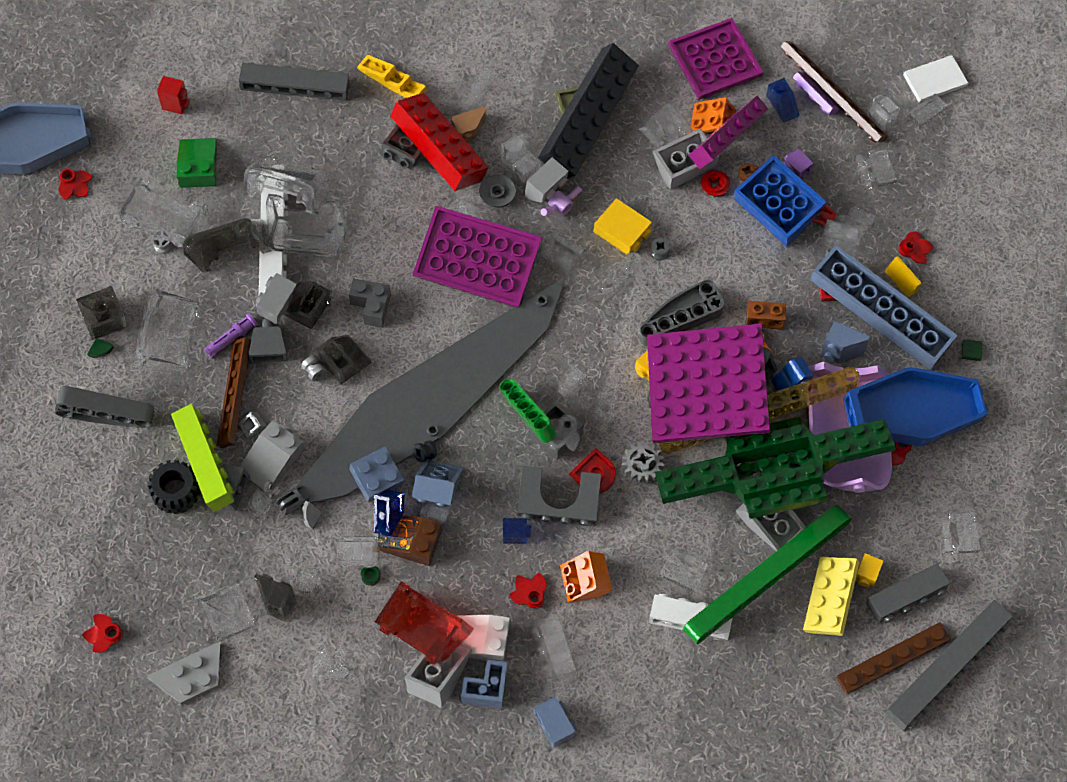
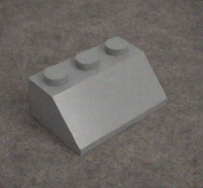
M701 128L653 151L660 175L670 190L717 168L719 155L701 169L697 167L689 156L707 138Z

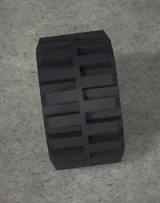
M168 460L166 461L167 464L164 465L160 463L158 469L154 468L152 470L153 475H149L150 482H148V488L154 504L161 511L164 509L165 513L170 514V511H173V514H178V510H181L182 513L186 512L185 508L189 507L191 509L193 507L192 502L196 503L198 501L197 496H200V487L192 467L187 466L186 462L180 464L179 460H174V463ZM181 480L185 482L184 487L177 493L169 494L163 491L166 484L170 481Z

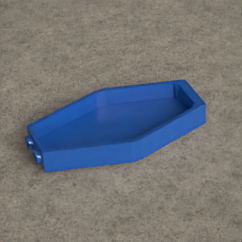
M914 367L904 368L852 389L843 398L850 427L885 419L894 442L914 446L930 444L975 425L988 415V408L983 399V389L979 385L978 379Z

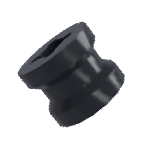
M431 440L425 441L424 444L417 443L413 447V453L418 462L436 458V446Z

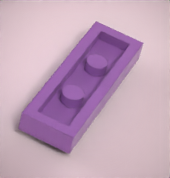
M797 72L793 78L797 81V86L805 90L809 94L808 97L812 101L817 102L824 113L836 114L841 109L827 94L821 91L815 82L809 79L806 73Z

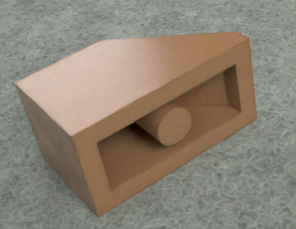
M483 106L451 117V124L467 142L476 138L486 120V107Z

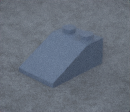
M426 460L415 476L412 497L417 498L420 502H436L439 506L451 505L455 498L464 467Z

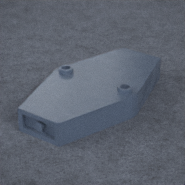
M12 103L0 108V173L29 174L90 146L89 138H92L90 127L86 126V123H89L87 112H83L81 105Z

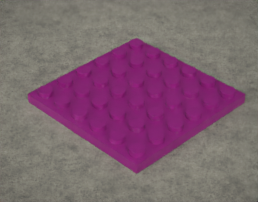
M762 323L647 335L653 444L770 433Z

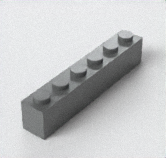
M242 63L239 85L240 90L347 101L350 80L349 74L344 72L318 71L307 68L299 69L289 66L280 67L271 64Z

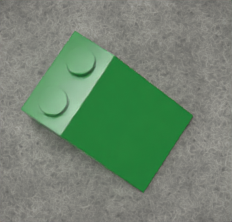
M216 138L180 139L177 157V180L180 188L216 186Z

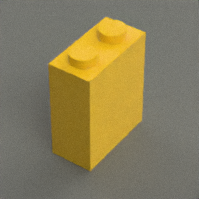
M616 198L594 223L593 232L629 256L632 252H637L643 239L649 238L652 233V222Z

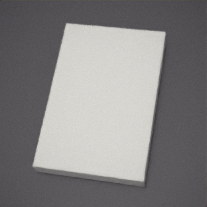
M952 55L904 72V77L919 103L967 87L968 85L966 78Z

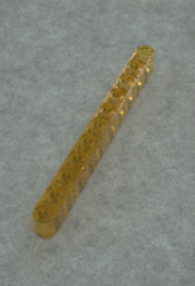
M848 367L768 394L769 419L848 393V391L859 387L858 370ZM849 377L855 378V380L848 381L846 379ZM834 383L837 386L829 387L828 385ZM811 390H817V391H818L817 393H814V394H813V393H810ZM793 396H799V397H800V398L797 399V400L792 399ZM775 402H780V403H782V404L779 405V406H774V405H773V403H775ZM712 438L659 443V447L663 452L671 453Z

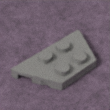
M217 642L149 674L147 677L149 681L153 682L182 705L219 687L221 645Z

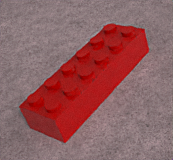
M424 92L396 101L390 117L454 191L483 181L489 166Z

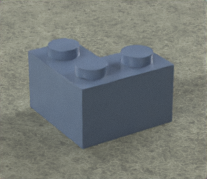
M487 660L484 679L464 677L461 694L462 704L502 709L507 662Z

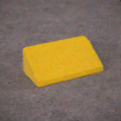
M898 256L895 257L885 272L907 297H910L918 292L921 281Z

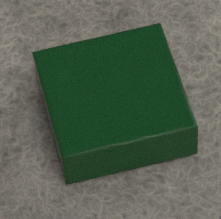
M963 339L961 359L981 361L982 341Z

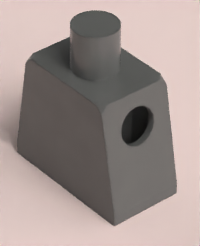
M268 319L262 320V327L253 329L249 350L251 363L287 361L281 328L279 326L273 327V322Z

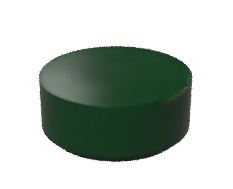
M374 565L365 566L360 573L362 582L368 586L377 584L381 578L380 570Z

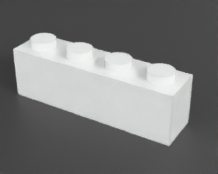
M666 594L654 595L649 623L683 630L684 625L709 604L704 602L692 603L685 598L674 599ZM732 618L710 636L728 640Z

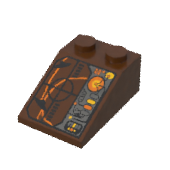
M386 513L373 549L430 566L442 533V523L424 517Z

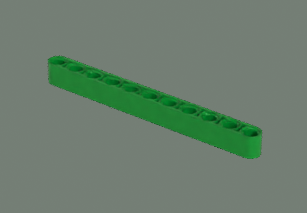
M839 505L833 506L691 618L684 625L683 631L696 644H700L842 531L851 522L852 518Z

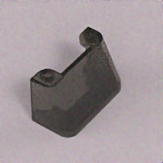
M244 218L190 235L183 242L184 255L202 272L212 270L210 265L214 259H219L218 251L250 241L252 248L258 247L263 254L272 250L268 226L261 218Z

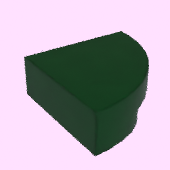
M96 338L87 353L88 357L98 358V356L109 354L114 349V346Z

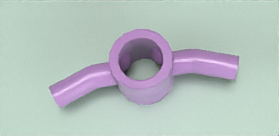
M577 186L568 195H564L561 191L555 192L548 201L550 207L542 209L541 214L546 216L556 211L561 216H565L573 207L574 203L572 200L582 192V189Z

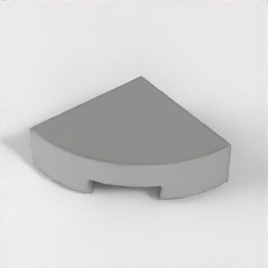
M305 501L302 511H304V524L307 528L313 529L322 512L309 501Z

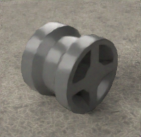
M664 238L653 240L651 256L660 261L666 259L669 255V242Z

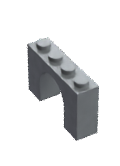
M523 466L518 516H521V519L533 520V517H538L544 522H553V519L561 520L563 524H572V521L580 522V525L592 526V523H596L601 474L581 472L580 491L577 500L567 508L556 509L547 505L541 497L542 468Z

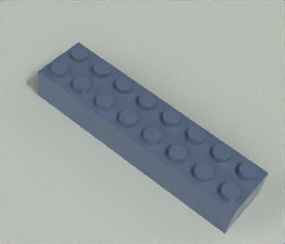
M837 245L832 248L811 275L810 280L929 370L936 365L957 337V334Z

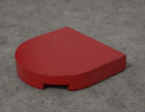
M597 448L569 473V476L579 485L581 472L601 474L599 493L610 489L616 480L614 464Z

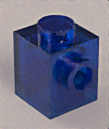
M503 518V544H527V537H531V525H527V518Z

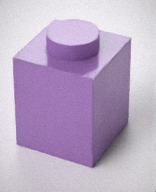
M799 149L789 152L784 158V164L801 179L812 170L813 162Z

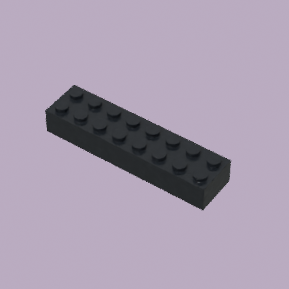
M612 43L601 49L538 156L544 164L553 157L568 170L567 179L577 175L639 67L617 45Z

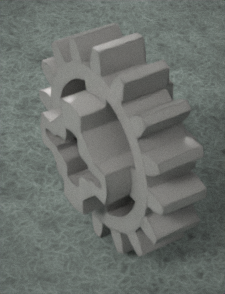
M639 441L637 447L631 444L630 450H625L624 454L626 456H622V462H624L622 463V469H626L625 475L631 474V481L635 478L638 479V483L641 480L648 483L649 478L655 481V472L663 469L664 463L662 462L664 456H659L661 450L655 451L654 444L649 447L648 442L641 445Z

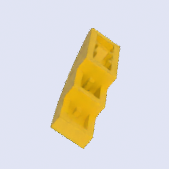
M367 55L357 66L358 70L405 98L428 91L425 85L413 81L410 75L396 70L395 65Z

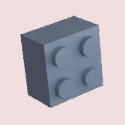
M386 446L350 464L349 470L367 503L401 487L404 479Z

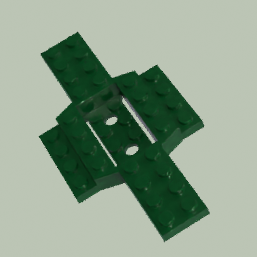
M800 417L769 423L770 433L725 437L727 443L725 456L657 471L655 475L663 504L724 491L736 494L745 504L749 519L827 502L828 497L824 487L826 472L840 463L896 451L895 443L885 419L814 435L802 424ZM797 451V452L794 453V454H789V455L784 454V453H789V452ZM778 455L776 458L766 459L767 457ZM760 459L758 462H755V463H750V464L745 463V462H750V461H754V460ZM793 464H799V465H800V467H797V468H793V469L790 468V466L793 465ZM761 473L762 476L753 478L752 474Z

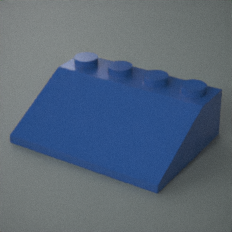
M775 155L771 156L734 190V200L786 247L805 230L827 203Z

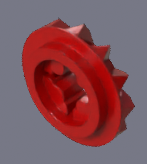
M719 170L708 171L701 179L702 191L714 197L718 195L723 196L730 187L729 177ZM719 180L718 186L712 188V183Z

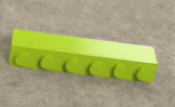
M191 403L172 413L171 416L207 506L214 513L235 502L232 496L234 490L231 484L226 481L228 475L225 469L220 466L222 460L219 454L214 451L216 445L213 439L208 436L210 430L206 423L202 421L204 419L202 411L199 408L196 409Z

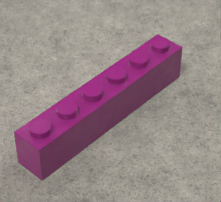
M758 95L755 96L696 147L689 156L697 167L701 169L714 160L768 110L764 102Z

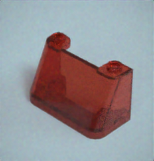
M402 581L374 621L380 626L378 630L387 636L392 633L426 655L425 660L434 666L436 663L441 664L474 630L466 621L443 609Z

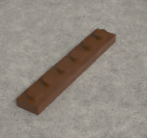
M246 337L233 342L216 445L220 448L234 445L237 438L236 432L251 339Z
M941 622L848 669L837 675L836 678L847 695L949 642L951 638Z

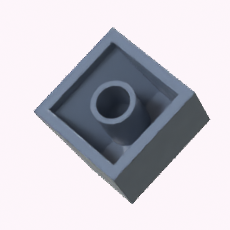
M834 321L826 337L821 356L829 362L836 363L863 356L870 336Z

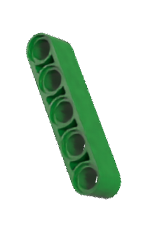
M514 379L504 380L499 388L507 403L542 442L548 443L554 440L557 433L549 418Z

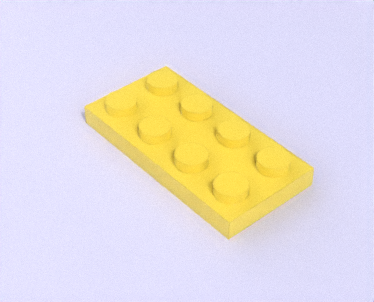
M820 557L803 627L806 633L843 636L859 567L857 559Z

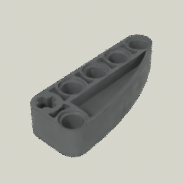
M711 280L701 281L666 301L640 327V343L647 346V336L644 335L645 333L661 334L687 331L720 317L723 313L725 302L715 283ZM695 312H700L702 315H696ZM683 319L685 322H679L678 320ZM666 326L668 329H662L661 327Z
M61 386L56 402L55 414L63 418L125 427H150L155 408L151 404L70 386Z

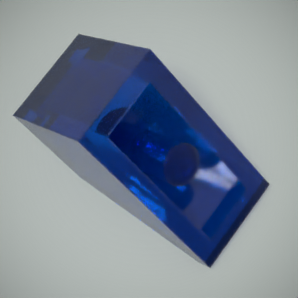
M785 78L768 84L766 96L783 123L799 117L794 93Z
M387 490L374 494V533L392 536L404 514L405 493Z

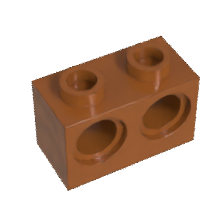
M748 301L746 325L762 323L763 329H784L786 303Z

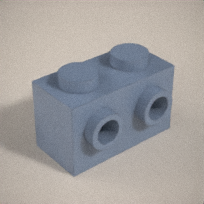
M556 696L534 707L533 713L553 749L574 738L575 730L577 729L572 718H567L565 705L562 701L558 702Z

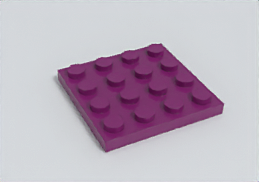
M733 18L668 41L670 50L698 100L763 76L760 65Z

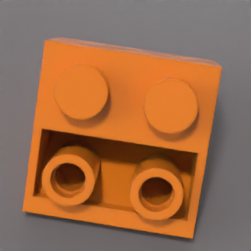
M587 551L560 565L568 603L599 598L612 591L605 554Z

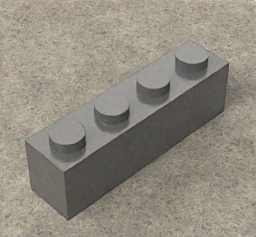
M937 563L869 597L866 604L878 624L883 621L888 623L896 618L895 615L899 613L904 615L910 612L913 606L917 604L922 606L930 601L929 598L935 595L936 597L944 595L950 582Z

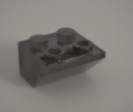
M299 282L296 286V293L282 315L312 330L331 301L330 290L315 282Z
M349 335L331 337L316 348L320 361L341 385L372 363Z
M256 573L254 577L267 614L286 622L296 603L292 586L283 581L280 583L276 582L267 574L260 575Z

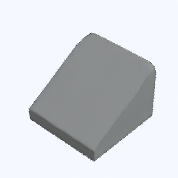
M251 411L238 423L248 439L267 427L257 412Z

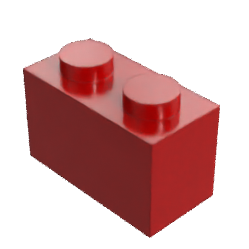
M163 76L157 89L162 110L182 115L184 110L188 109L190 103L184 81Z

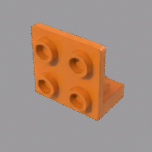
M726 97L695 103L690 133L700 128L703 133L715 131L735 113V107Z

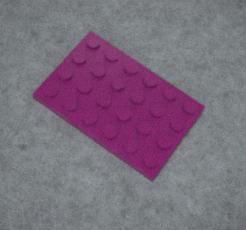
M436 206L412 275L413 277L519 308L542 242V237Z

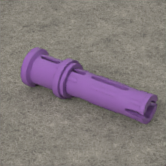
M247 313L246 317L238 323L235 322L228 332L205 347V352L212 358L237 338L246 336L245 333L253 327L257 328V322Z

